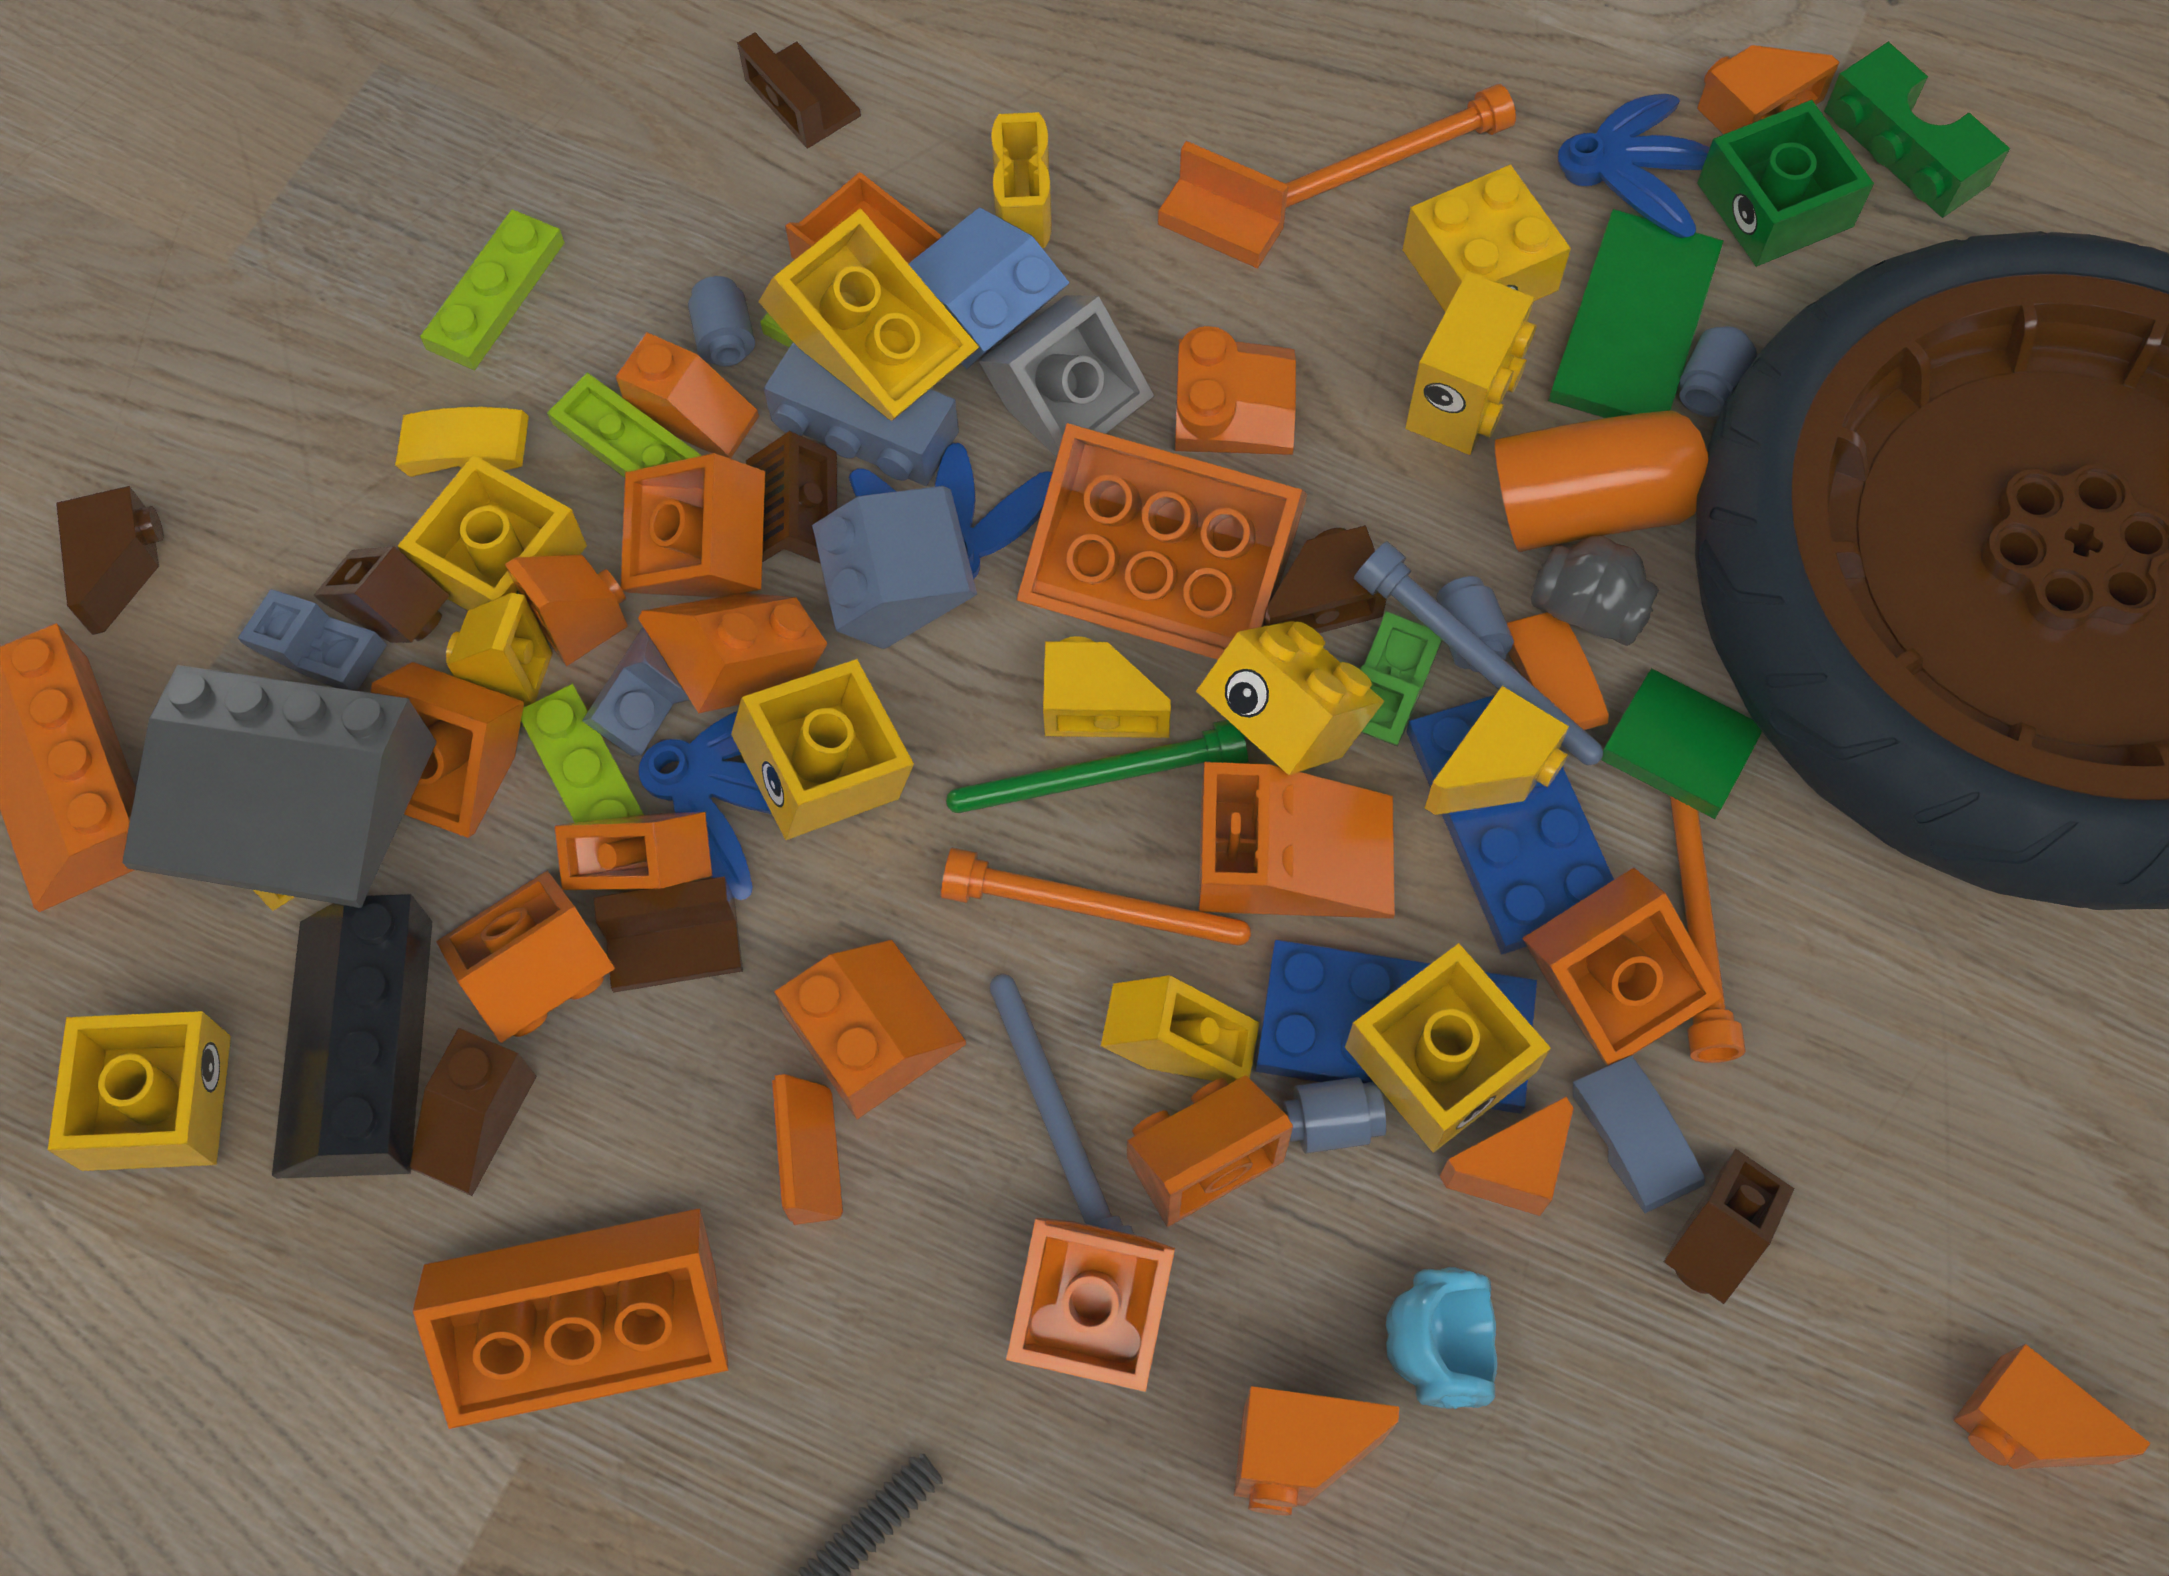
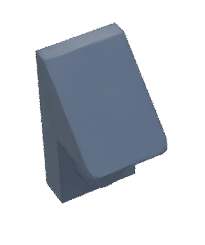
M644 627L641 628L582 720L632 757L642 755L673 704L690 700Z

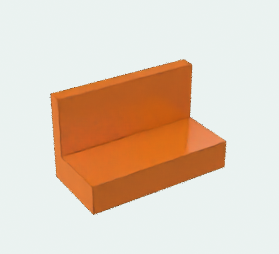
M1186 141L1181 148L1180 178L1158 210V225L1258 269L1284 228L1288 184Z

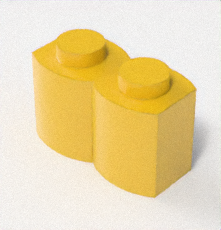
M1039 112L998 114L991 132L995 216L1032 235L1039 245L1045 248L1052 232L1049 145L1046 123Z

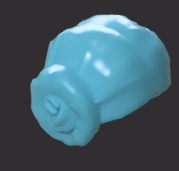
M1448 1267L1441 1270L1423 1269L1414 1275L1413 1288L1396 1297L1387 1314V1358L1394 1371L1416 1387V1397L1422 1405L1446 1409H1457L1459 1407L1480 1408L1489 1405L1495 1398L1494 1381L1498 1364L1495 1349L1496 1321L1490 1298L1491 1280L1485 1275L1456 1267Z

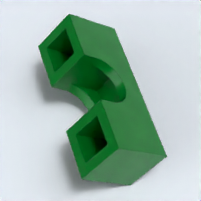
M1888 41L1839 74L1824 112L1834 120L1839 128L1848 132L1869 151L1879 164L1889 169L1910 188L1919 200L1925 202L1939 216L1944 218L1991 185L2010 148L1971 113H1967L1957 121L1947 125H1934L1919 119L1912 110L1928 76Z

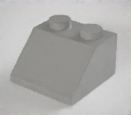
M1064 296L978 361L1006 409L1056 457L1066 423L1106 434L1154 397L1151 388L1099 296Z

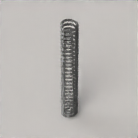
M920 1454L919 1459L909 1457L911 1468L907 1465H901L903 1476L898 1473H892L894 1484L884 1482L886 1493L882 1490H876V1498L879 1503L874 1499H867V1506L871 1511L865 1507H859V1515L862 1519L858 1516H850V1522L854 1528L848 1524H842V1531L846 1537L841 1533H834V1541L839 1547L831 1541H825V1548L831 1557L825 1551L817 1550L816 1555L822 1565L815 1559L808 1558V1565L814 1574L806 1567H800V1575L851 1576L848 1566L852 1569H859L857 1558L861 1561H868V1554L865 1549L869 1552H876V1545L873 1540L879 1544H885V1538L881 1531L886 1535H893V1528L889 1522L896 1527H901V1519L897 1513L903 1518H910V1512L904 1503L911 1509L918 1510V1503L911 1494L920 1501H926V1494L921 1487L929 1493L935 1492V1487L928 1477L936 1484H943V1478L926 1455Z

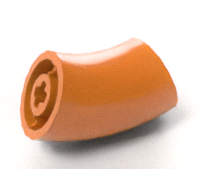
M1673 410L1578 422L1495 440V456L1501 493L1510 531L1518 552L1582 540L1590 536H1604L1648 528L1679 525L1692 517L1696 512L1697 494L1709 460L1708 451L1701 432L1688 417Z

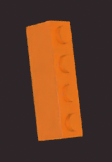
M57 623L0 646V811L33 907L38 912H41L134 871L133 869H128L122 861L136 786L89 660Z
M700 1208L424 1264L412 1312L449 1429L728 1371V1356L715 1265Z

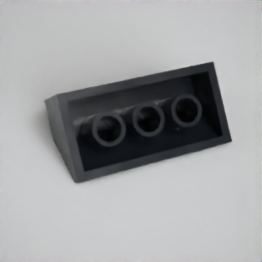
M411 894L366 896L361 908L332 903L300 921L272 1176L276 1179L411 1174L410 1163L413 1153L432 934V920Z

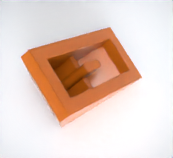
M1564 1097L1449 1158L1440 1174L1445 1187L1541 1216L1553 1198L1574 1109L1567 1097Z

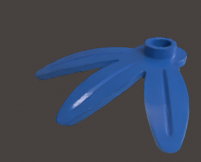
M1654 94L1636 98L1616 109L1601 124L1596 134L1583 133L1566 140L1559 149L1558 163L1569 182L1578 186H1592L1604 181L1622 200L1649 221L1676 237L1687 238L1696 232V226L1690 213L1677 195L1665 183L1640 167L1702 170L1710 147L1696 141L1673 136H1638L1672 114L1680 102L1678 97L1671 94Z
M953 443L945 450L938 469L935 487L945 486L951 489L974 579L980 571L981 557L1004 548L1019 538L1038 520L1053 472H1041L1028 480L996 505L974 528H971L976 501L973 471L965 447L960 443ZM859 468L853 470L849 475V481L856 497L897 492L869 470Z
M736 711L709 726L690 744L678 739H669L653 745L646 751L640 761L639 778L648 793L660 799L673 801L675 813H706L712 868L711 877L725 876L733 897L743 900L752 893L753 886L742 847L732 827L711 798L715 797L753 811L772 813L746 763L724 761L741 754L731 735L738 712ZM679 761L677 768L673 772L668 774L660 773L665 765Z

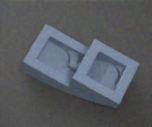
M270 589L238 637L245 646L296 672L334 688L358 691L387 646L376 632L331 618L316 603Z
M1632 1055L1573 1082L1574 1100L1608 1146V1163L1644 1213L1705 1186V1177L1685 1137L1660 1095Z

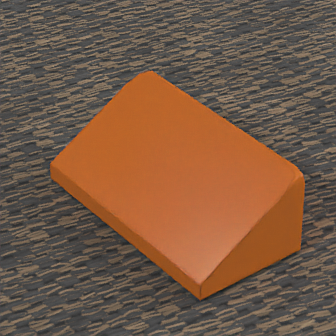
M786 1074L775 1075V1080H772L782 1208L794 1225L836 1220L842 1216L843 1207L833 1095L830 1089L824 1085Z

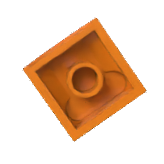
M1211 326L1193 329L1183 339H1179L1175 451L1293 455L1296 411L1295 349L1235 342L1229 333Z
M1036 1217L1006 1360L1146 1392L1175 1248L1142 1236L1074 1221Z

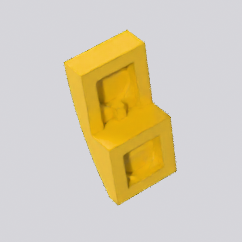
M495 407L443 408L403 415L395 466L409 477L457 466L462 468L471 456L475 455L502 471L522 467L529 416L523 410Z

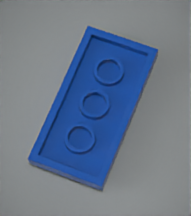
M1495 695L1409 721L1406 732L1430 788L1434 779ZM1563 766L1548 787L1537 782L1523 802L1442 814L1501 955L1527 947L1522 939L1523 937L1614 880Z
M1275 940L1256 1072L1316 1082L1359 1077L1362 1083L1373 1082L1345 1048L1352 1024L1429 966L1430 963ZM1485 972L1533 1027L1537 980ZM1528 1080L1490 1109L1521 1114L1526 1104Z

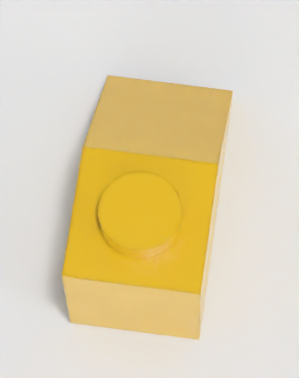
M510 593L467 611L460 632L455 631L449 639L446 650V663L454 677L524 701L525 706H528L536 701L553 653L525 596Z
M1080 636L1067 637L1060 642L1045 641L1043 694L1045 736L1169 738L1171 699L1108 642H1094L1089 638Z
M1501 686L1432 782L1425 809L1434 815L1525 801L1537 782L1548 787L1564 765L1568 754L1560 750L1569 726L1504 686Z
M1171 975L1113 983L1101 1047L1146 1069L1210 1081L1225 1078L1228 1084L1244 1075L1250 1078L1260 1022Z

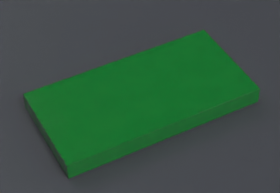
M1613 209L1548 401L1603 418L1671 411L1724 240L1696 232L1690 237L1679 238L1658 227L1647 218Z

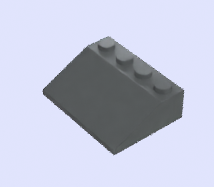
M177 665L149 717L122 862L128 869L361 908L437 741L408 698Z

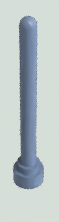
M1388 541L1384 542L1368 558L1354 576V580L1371 595L1379 592L1386 599L1392 595L1496 688L1500 689L1501 686H1504L1568 725L1569 728L1562 746L1583 764L1595 765L1602 759L1603 749L1595 739L1408 576L1412 570L1404 564L1406 557Z
M1006 974L995 976L990 983V992L1085 1224L1135 1235L1131 1226H1123L1120 1217L1112 1216L1015 981Z

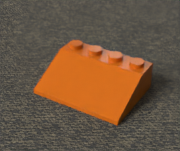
M1066 423L1016 600L1218 660L1237 632L1264 627L1266 608L1279 587L1308 494L1299 488Z

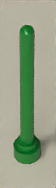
M1228 720L1213 722V729L1202 731V738L955 788L948 793L946 804L952 812L964 813L1204 762L1249 764L1244 735Z

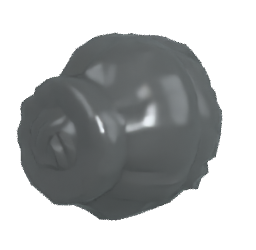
M1602 535L1587 537L1570 548L1563 545L1552 546L1547 560L1541 564L1542 568L1538 570L1536 581L1533 585L1534 590L1531 595L1533 607L1547 611L1563 622L1580 626L1594 635L1613 639L1625 646L1632 644L1636 640L1638 633H1641L1648 623L1650 614L1653 612L1651 608L1653 601L1659 592L1658 587L1654 583L1646 580L1643 561L1637 552L1631 547L1617 544Z

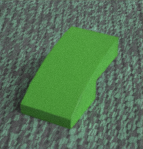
M1387 611L1385 612L1366 662L1360 669L1371 680L1372 686L1370 689L1380 696L1384 703L1361 733L1398 747L1443 641L1428 627Z

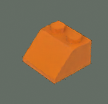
M712 453L625 472L621 564L622 591L641 594L722 597L761 590L765 471Z
M740 593L642 610L638 617V620L698 714L740 705L743 696L810 675L828 644L797 597Z
M411 662L372 682L371 693L408 698L437 741L404 815L469 838L475 834L515 758L524 701Z
M1635 868L1630 869L1522 938L1550 987L1607 1066L1635 1054L1723 998L1667 894Z
M548 870L436 941L457 982L500 1043H503L512 1036L521 1037L531 1033L543 1024L548 1012L568 999L576 1000L589 995L602 984L604 976L615 969L575 906Z
M893 940L832 953L774 991L784 1017L856 1119L865 1115L966 1045L964 1037Z
M1247 1075L1228 1084L1225 1078L1212 1081L1193 1094L1191 1097L1192 1105L1172 1116L1169 1115L1167 1110L1159 1111L1145 1118L1133 1128L1134 1137L1127 1140V1159L1166 1227L1175 1224L1284 1162L1293 1125L1288 1116Z
M1251 1386L1242 1414L1234 1496L1249 1498L1248 1509L1251 1511L1272 1515H1292V1507L1307 1505L1383 1443L1398 1423L1399 1406Z

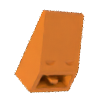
M1204 762L1201 794L1199 912L1394 919L1393 796L1302 772L1288 775L1280 767L1271 764Z

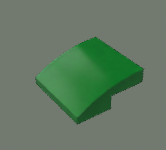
M1651 668L1607 742L1601 760L1716 819L1762 731L1753 719Z

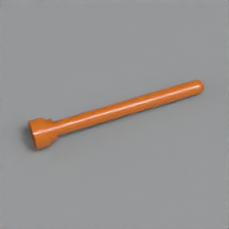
M1496 84L1476 93L1475 99L1470 101L1467 109L1285 183L1288 184L1286 208L1473 130L1479 134L1487 132L1493 135L1513 127L1516 122V111L1508 90L1502 84Z
M1670 796L1688 934L1723 996L1722 999L1692 1017L1693 1025L1687 1030L1690 1056L1693 1060L1704 1063L1731 1061L1743 1056L1746 1051L1742 1025L1734 1021L1733 1012L1726 1010L1699 812Z
M952 847L944 870L941 898L967 903L969 897L981 899L984 893L1236 946L1246 944L1251 937L1250 926L1242 920L989 868V861L978 859L977 852Z

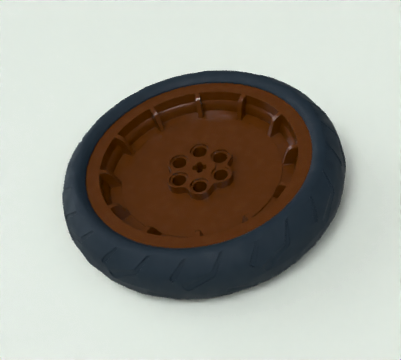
M2038 231L1970 236L1966 240L1954 239L1875 264L1856 274L1819 298V300L1806 306L1775 335L1732 389L1714 426L1707 448L1709 460L1697 494L1695 561L1701 604L1713 644L1750 716L1791 767L1819 796L1900 853L1955 878L1998 894L2092 910L2169 909V253L2152 247L2139 246L2138 244L2091 234L2045 233Z

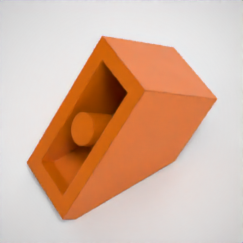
M1752 45L1732 58L1725 56L1719 59L1708 70L1704 77L1705 87L1697 109L1720 132L1726 134L1810 100H1813L1817 105L1825 99L1840 62L1834 56Z
M646 332L616 375L623 399L677 438L710 453H716L730 459L759 417L758 410L698 354Z
M583 555L516 557L505 564L518 593L525 596L545 639L566 666L628 627L619 606L620 603L626 600L621 587L607 569L597 574Z
M705 812L657 813L555 826L562 890L661 889L712 876Z
M2027 1344L2000 1356L1954 1418V1421L1970 1434L1968 1441L1981 1455L1998 1465L2006 1466L2008 1464L2012 1469L2116 1464L2142 1455L2150 1445L2149 1441Z

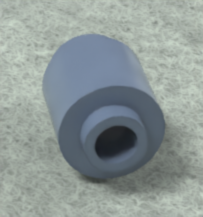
M723 276L708 277L695 284L688 301V310L699 356L706 362L719 366L738 364L755 347V338L744 293L737 288L733 280Z
M1725 326L1710 328L1702 333L1679 382L1681 388L1680 400L1690 411L1706 417L1720 415L1732 389L1757 357L1754 344L1743 331Z
M1474 576L1453 580L1442 587L1437 593V602L1505 660L1506 654L1512 649L1514 640L1494 591L1490 587L1484 586L1483 581ZM1448 645L1456 666L1478 672Z
M1359 1077L1294 1086L1293 1100L1283 1101V1112L1288 1116L1293 1125L1289 1142L1300 1141L1305 1154L1369 1145L1371 1137L1385 1136L1386 1114L1381 1090L1374 1082L1362 1083Z

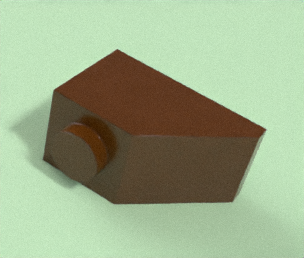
M130 486L56 503L67 607L92 635L103 633L108 629L159 567L156 542L163 541L164 537L160 518L153 506H144Z
M1366 525L1349 530L1331 528L1318 534L1315 538L1307 540L1268 604L1264 626L1294 621L1302 622L1312 627L1318 633H1323L1383 617L1387 599L1379 592L1371 595L1354 580L1358 570L1375 552Z
M395 546L351 550L314 594L323 604L364 628L376 632L381 638L390 643H412L414 639L420 641L428 636L440 622L442 614L438 610L450 596Z
M461 1028L457 1029L424 1089L410 1168L413 1171L473 1196L537 1077L517 1052Z
M1735 1148L1678 1233L1663 1262L1673 1268L1680 1280L1689 1288L1702 1294H1710L1722 1304H1725L1770 1245L1795 1188Z

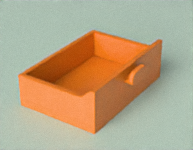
M861 172L855 175L799 223L789 222L785 225L791 257L794 260L860 208L908 264L943 237Z

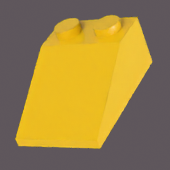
M861 208L773 276L758 301L799 349L890 421H893L979 348Z

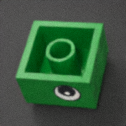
M1810 100L1714 138L1697 184L1757 267L1853 228L1872 190L1874 182L1813 100Z

